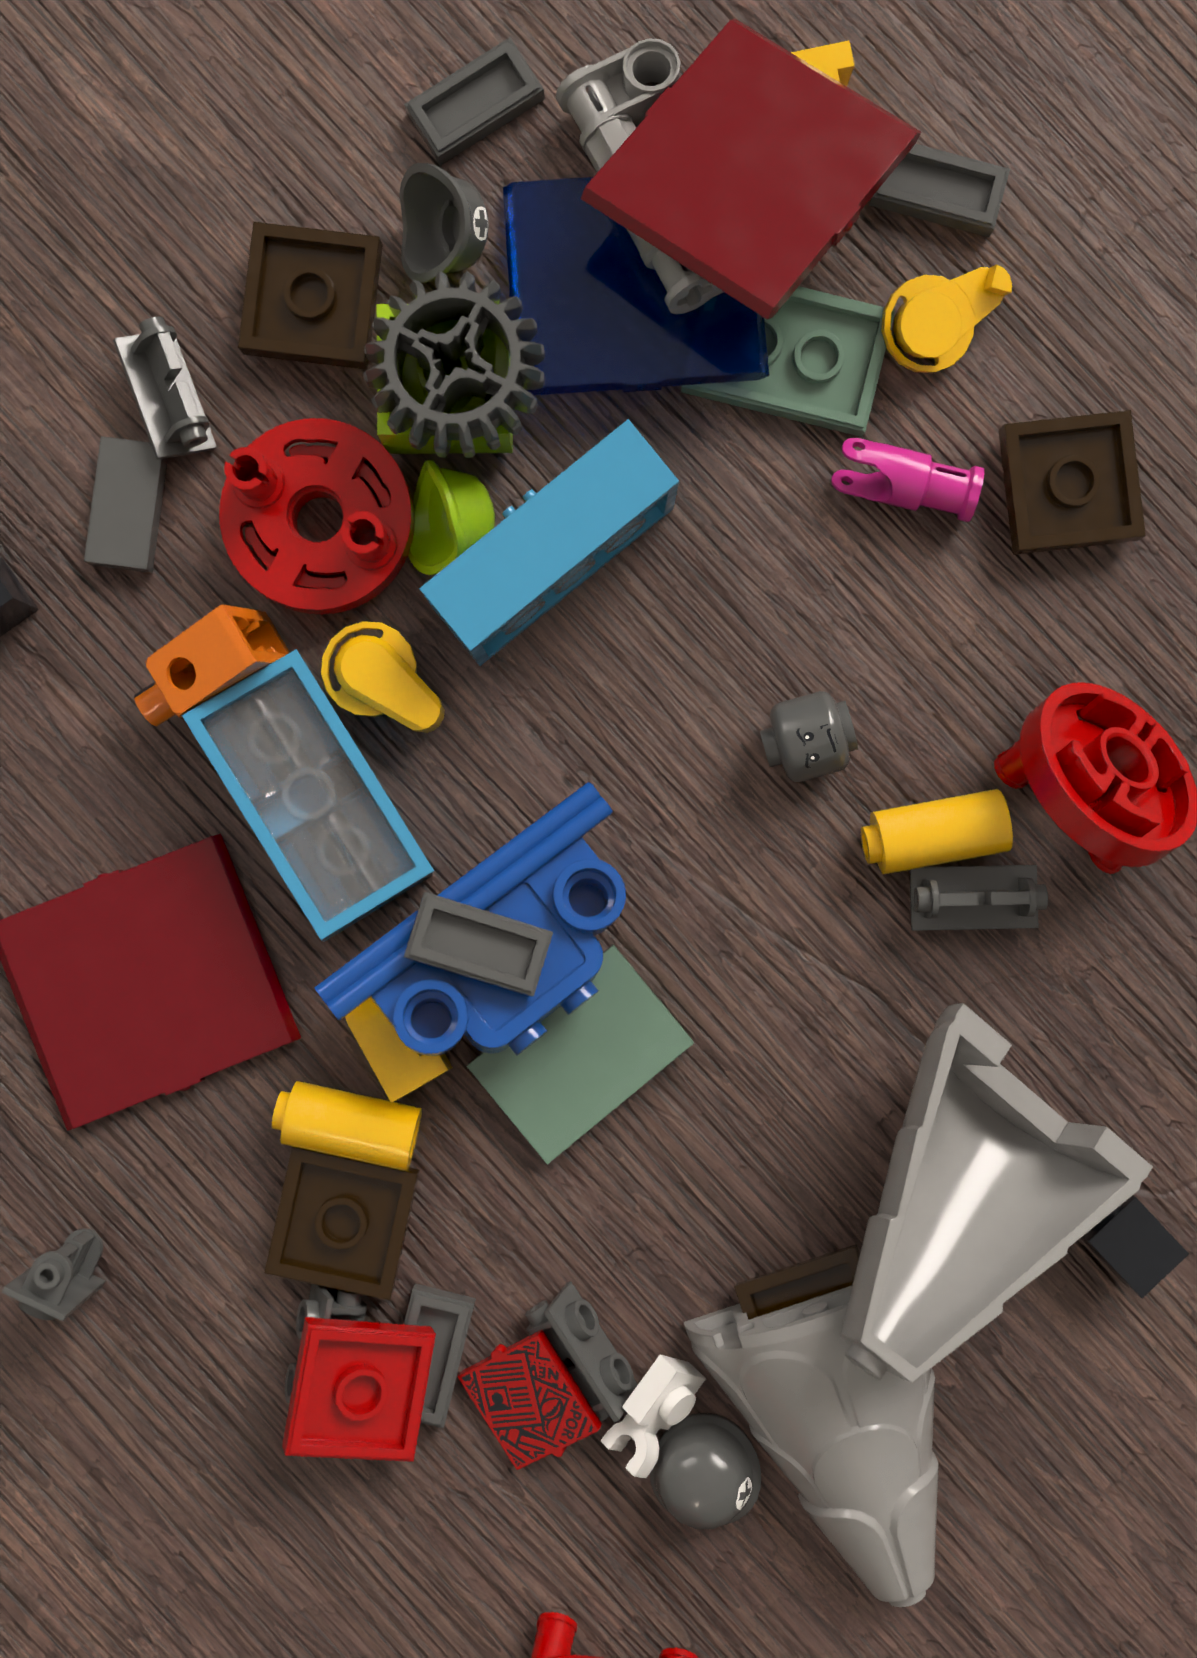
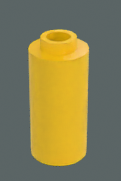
M993 789L871 812L870 825L861 827V841L867 863H878L881 873L889 874L1008 852L1012 849L1013 832L1006 800L999 789Z
M296 1081L291 1093L280 1092L273 1112L272 1129L281 1130L280 1141L283 1145L408 1171L416 1145L422 1108L397 1102L391 1103L383 1099Z

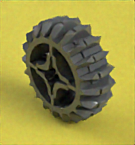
M439 271L435 276L437 290L425 293L423 284L413 279L410 284V290L414 299L412 302L406 304L401 298L390 296L388 305L395 317L394 321L387 318L374 317L372 327L383 341L366 343L364 353L368 360L377 365L366 370L364 378L368 387L380 389L372 398V403L378 413L392 412L387 424L394 434L402 433L412 427L409 442L417 450L424 447L431 436H435V452L438 457L443 458L448 456L452 440L460 441L464 457L471 458L475 455L473 439L484 436L487 446L491 450H496L501 445L496 430L497 427L502 425L509 433L517 435L522 430L521 421L513 411L514 409L524 413H534L536 411L537 399L527 390H536L543 388L545 385V373L533 367L545 360V350L543 344L530 342L538 333L537 324L533 318L519 319L523 310L521 300L513 296L499 303L501 289L494 279L486 284L480 293H477L474 275L468 271L460 279L459 288H450L447 275ZM459 320L455 327L446 333L434 334L426 331L428 328L441 322ZM487 328L502 340L509 351L510 365L506 379L495 374L492 364L480 357L484 348L482 336ZM407 353L417 358L419 366L430 373L425 385L428 396L423 405L415 401L403 387L402 371ZM461 356H465L468 366L467 370L456 367L450 376L445 374L444 362L456 364ZM475 396L487 401L484 405L471 411L456 414L450 413L457 401L464 397Z

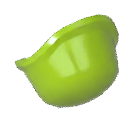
M433 460L424 462L413 499L415 529L408 556L419 572L425 575H436L495 527V512L487 489L476 476L440 468Z

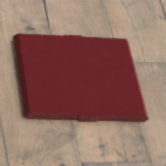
M732 19L671 88L668 86L646 111L644 120L585 186L581 200L768 320L775 316L831 246H836L844 235L851 230L859 218L860 211L914 147L921 131L740 21Z
M221 833L125 871L116 870L111 873H102L96 879L83 883L84 887L0 920V961L67 1131L165 1093V1095H169L179 1090L187 1091L192 1085L205 1080V1077L301 1038Z

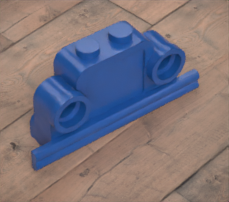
M588 782L437 895L553 932L533 997L403 958L418 910L314 987V989L338 1021L371 997L394 1027L404 1045L422 1055L437 1056L444 1054L454 1048L463 1035L467 1037L476 1049L484 1053H499L510 1047L516 1056L547 1032L541 1023L545 1018L559 1007H562L570 1015L599 991L592 981L601 968L603 950L595 935L605 931L618 919L625 905L626 889L623 879L616 869L608 863L601 861L582 836L609 817L613 810L600 796L597 789Z

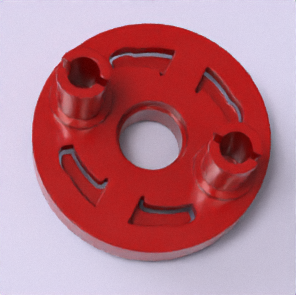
M323 418L299 419L276 426L256 438L247 447H239L229 454L235 462L232 465L225 461L224 464L226 480L222 489L219 507V521L223 543L233 565L241 576L266 598L297 612L334 614L348 611L370 601L388 587L398 575L408 557L415 529L414 504L409 486L398 464L385 447L371 435L357 427L337 420ZM298 442H306V443H317V442H319V443H331V444H336V445H337L336 447H331V446H323V445L306 446V445H304V444H299V445H295V446H293V447H291V448L289 449V453H290L291 456L287 457V455H286V449H287L290 445H292V444H294V443H298ZM365 460H367L377 471L384 485L389 489L390 495L385 488H383L375 473L368 467V465L364 463ZM368 486L377 495L382 507H379L376 498L374 497ZM320 497L330 498L339 503L342 508L343 521L339 531L332 538L322 542H313L303 538L297 526V518L301 508L312 499ZM253 523V525H254V527L252 526V527H246V528H245V537H246L247 542H248V543L253 547V549L255 550L257 556H258V557L260 558V560L264 563V565L268 568V571H266V570L260 565V563H259V562L257 561V559L255 558V556H254L252 550L250 549V547L247 546V544H246L245 541H244V538H243V527H244V525H246V524ZM268 548H269L273 553H277L276 556H273V555L270 553V551L268 550ZM314 573L320 575H337L345 573L347 579L344 576L334 578L313 577L311 576V574Z
M1077 682L1066 684L1056 689L1027 715L1021 728L1020 739L1008 750L1000 753L994 760V769L1002 782L1015 789H1021L1029 782L1041 806L1056 825L1073 841L1088 851L1092 862L1097 868L1108 874L1117 873L1123 866L1142 867L1156 863L1184 844L1191 837L1197 825L1196 784L1189 764L1174 740L1161 724L1142 707L1124 695L1101 685Z

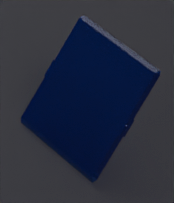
M593 177L512 182L503 187L509 298L516 296L522 302L523 310L519 319L533 318L535 320L538 333L530 342L543 344L545 350V360L533 366L545 373V385L543 388L536 390H527L533 396L623 390V392L661 390L662 387L755 381L769 376L764 317L725 292L712 297L705 304L692 311L682 314L671 313L664 301L667 294L665 287L655 269L645 266L628 230L581 200L585 186Z

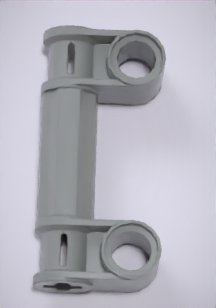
M651 38L638 41L630 48L605 60L577 69L569 74L558 87L556 100L562 111L573 116L581 131L579 140L581 147L590 159L596 172L604 166L644 120L646 111L667 87L671 88L680 78L681 62L678 52L671 44L661 39ZM650 82L659 83L656 86H645L643 84ZM628 230L645 266L655 269L665 287L667 294L664 301L671 313L682 314L692 311L705 304L712 297L724 292Z

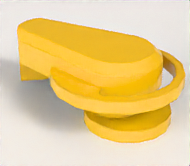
M996 264L990 268L980 267L952 280L943 276L922 275L904 282L890 295L882 313L881 332L887 350L898 364L913 372L934 373L952 366L966 353L974 335V326L1000 305L1005 295L1012 293L1010 275L1005 268ZM899 297L903 299V304L899 306L894 317L893 328L897 343L904 352L915 358H934V366L919 365L905 358L896 347L890 328L891 313Z
M362 621L343 628L330 640L322 656L321 676L327 693L339 707L357 716L377 717L385 714L416 732H432L442 723L445 709L442 706L441 700L416 674L417 662L412 647L399 631L380 622ZM363 629L382 630L383 636L381 638L360 635L350 638L340 647L335 656L334 671L341 689L334 691L329 676L330 658L337 644L349 634Z

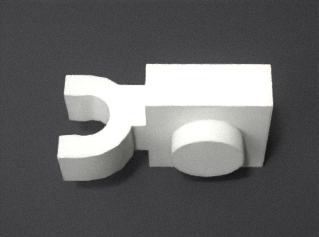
M660 1354L623 1404L622 1408L628 1414L622 1422L614 1424L606 1432L601 1442L608 1450L621 1452L626 1447L628 1441L633 1438L636 1451L625 1468L634 1477L647 1478L659 1456V1444L656 1433L659 1429L669 1430L671 1426L681 1422L690 1413L696 1401L695 1393L706 1378L689 1362Z

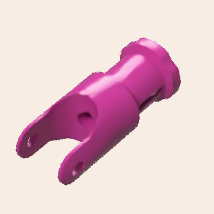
M849 438L844 441L841 448L845 457L854 462L874 466L880 472L863 474L851 470H838L833 474L831 483L839 492L916 511L919 506L957 514V519L960 521H971L983 486L984 468L972 466L969 470L936 463L932 462L931 454L861 438ZM853 447H860L862 450L858 451ZM841 481H847L850 485H845Z

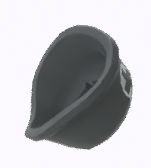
M413 164L406 171L399 192L403 221L401 261L410 279L420 283L434 281L439 271L445 274L456 273L476 263L484 250L488 238V214L481 194L473 184L452 177L445 170L433 164Z
M697 1413L686 1416L681 1422L664 1431L658 1440L659 1456L653 1470L650 1472V1482L660 1504L678 1522L694 1529H714L739 1520L753 1508L761 1488L760 1463L752 1442L738 1425L726 1417L717 1414Z

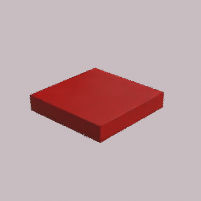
M305 1317L282 1443L285 1456L414 1462L436 1337L432 1327Z

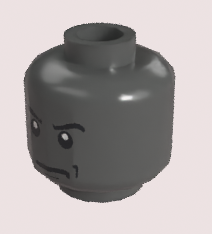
M825 691L814 692L775 704L770 712L772 727L760 731L769 766L774 767L782 764L786 776L794 782H802L842 771L849 764V752L858 750V743L846 701L835 703L834 698Z

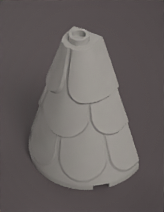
M964 1003L953 1004L944 1009L927 1040L903 1126L895 1138L878 1214L869 1217L840 1334L850 1345L845 1356L857 1367L878 1380L882 1379L886 1371L911 1383L921 1377L1003 1312L1004 1302L1067 1255L1068 1248L1139 1191L1142 1181L1147 1178L1153 1168L1150 1163L1108 1127L1066 1121L1000 1063L1012 1045Z
M852 1286L748 1320L746 1312H742L739 1303L683 1322L695 1355L749 1423L752 1435L798 1490V1497L804 1510L874 1597L880 1601L889 1602L894 1607H907L921 1601L935 1578L938 1460L932 1451L935 1374L933 1369L928 1370L913 1383L897 1377L888 1371L885 1372L881 1380H878L857 1367L845 1356L850 1345L840 1334Z

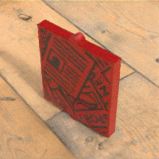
M542 1329L507 1348L502 1344L497 1345L492 1351L491 1356L462 1370L457 1376L516 1470L550 1454L561 1457L567 1446L598 1432L603 1425Z

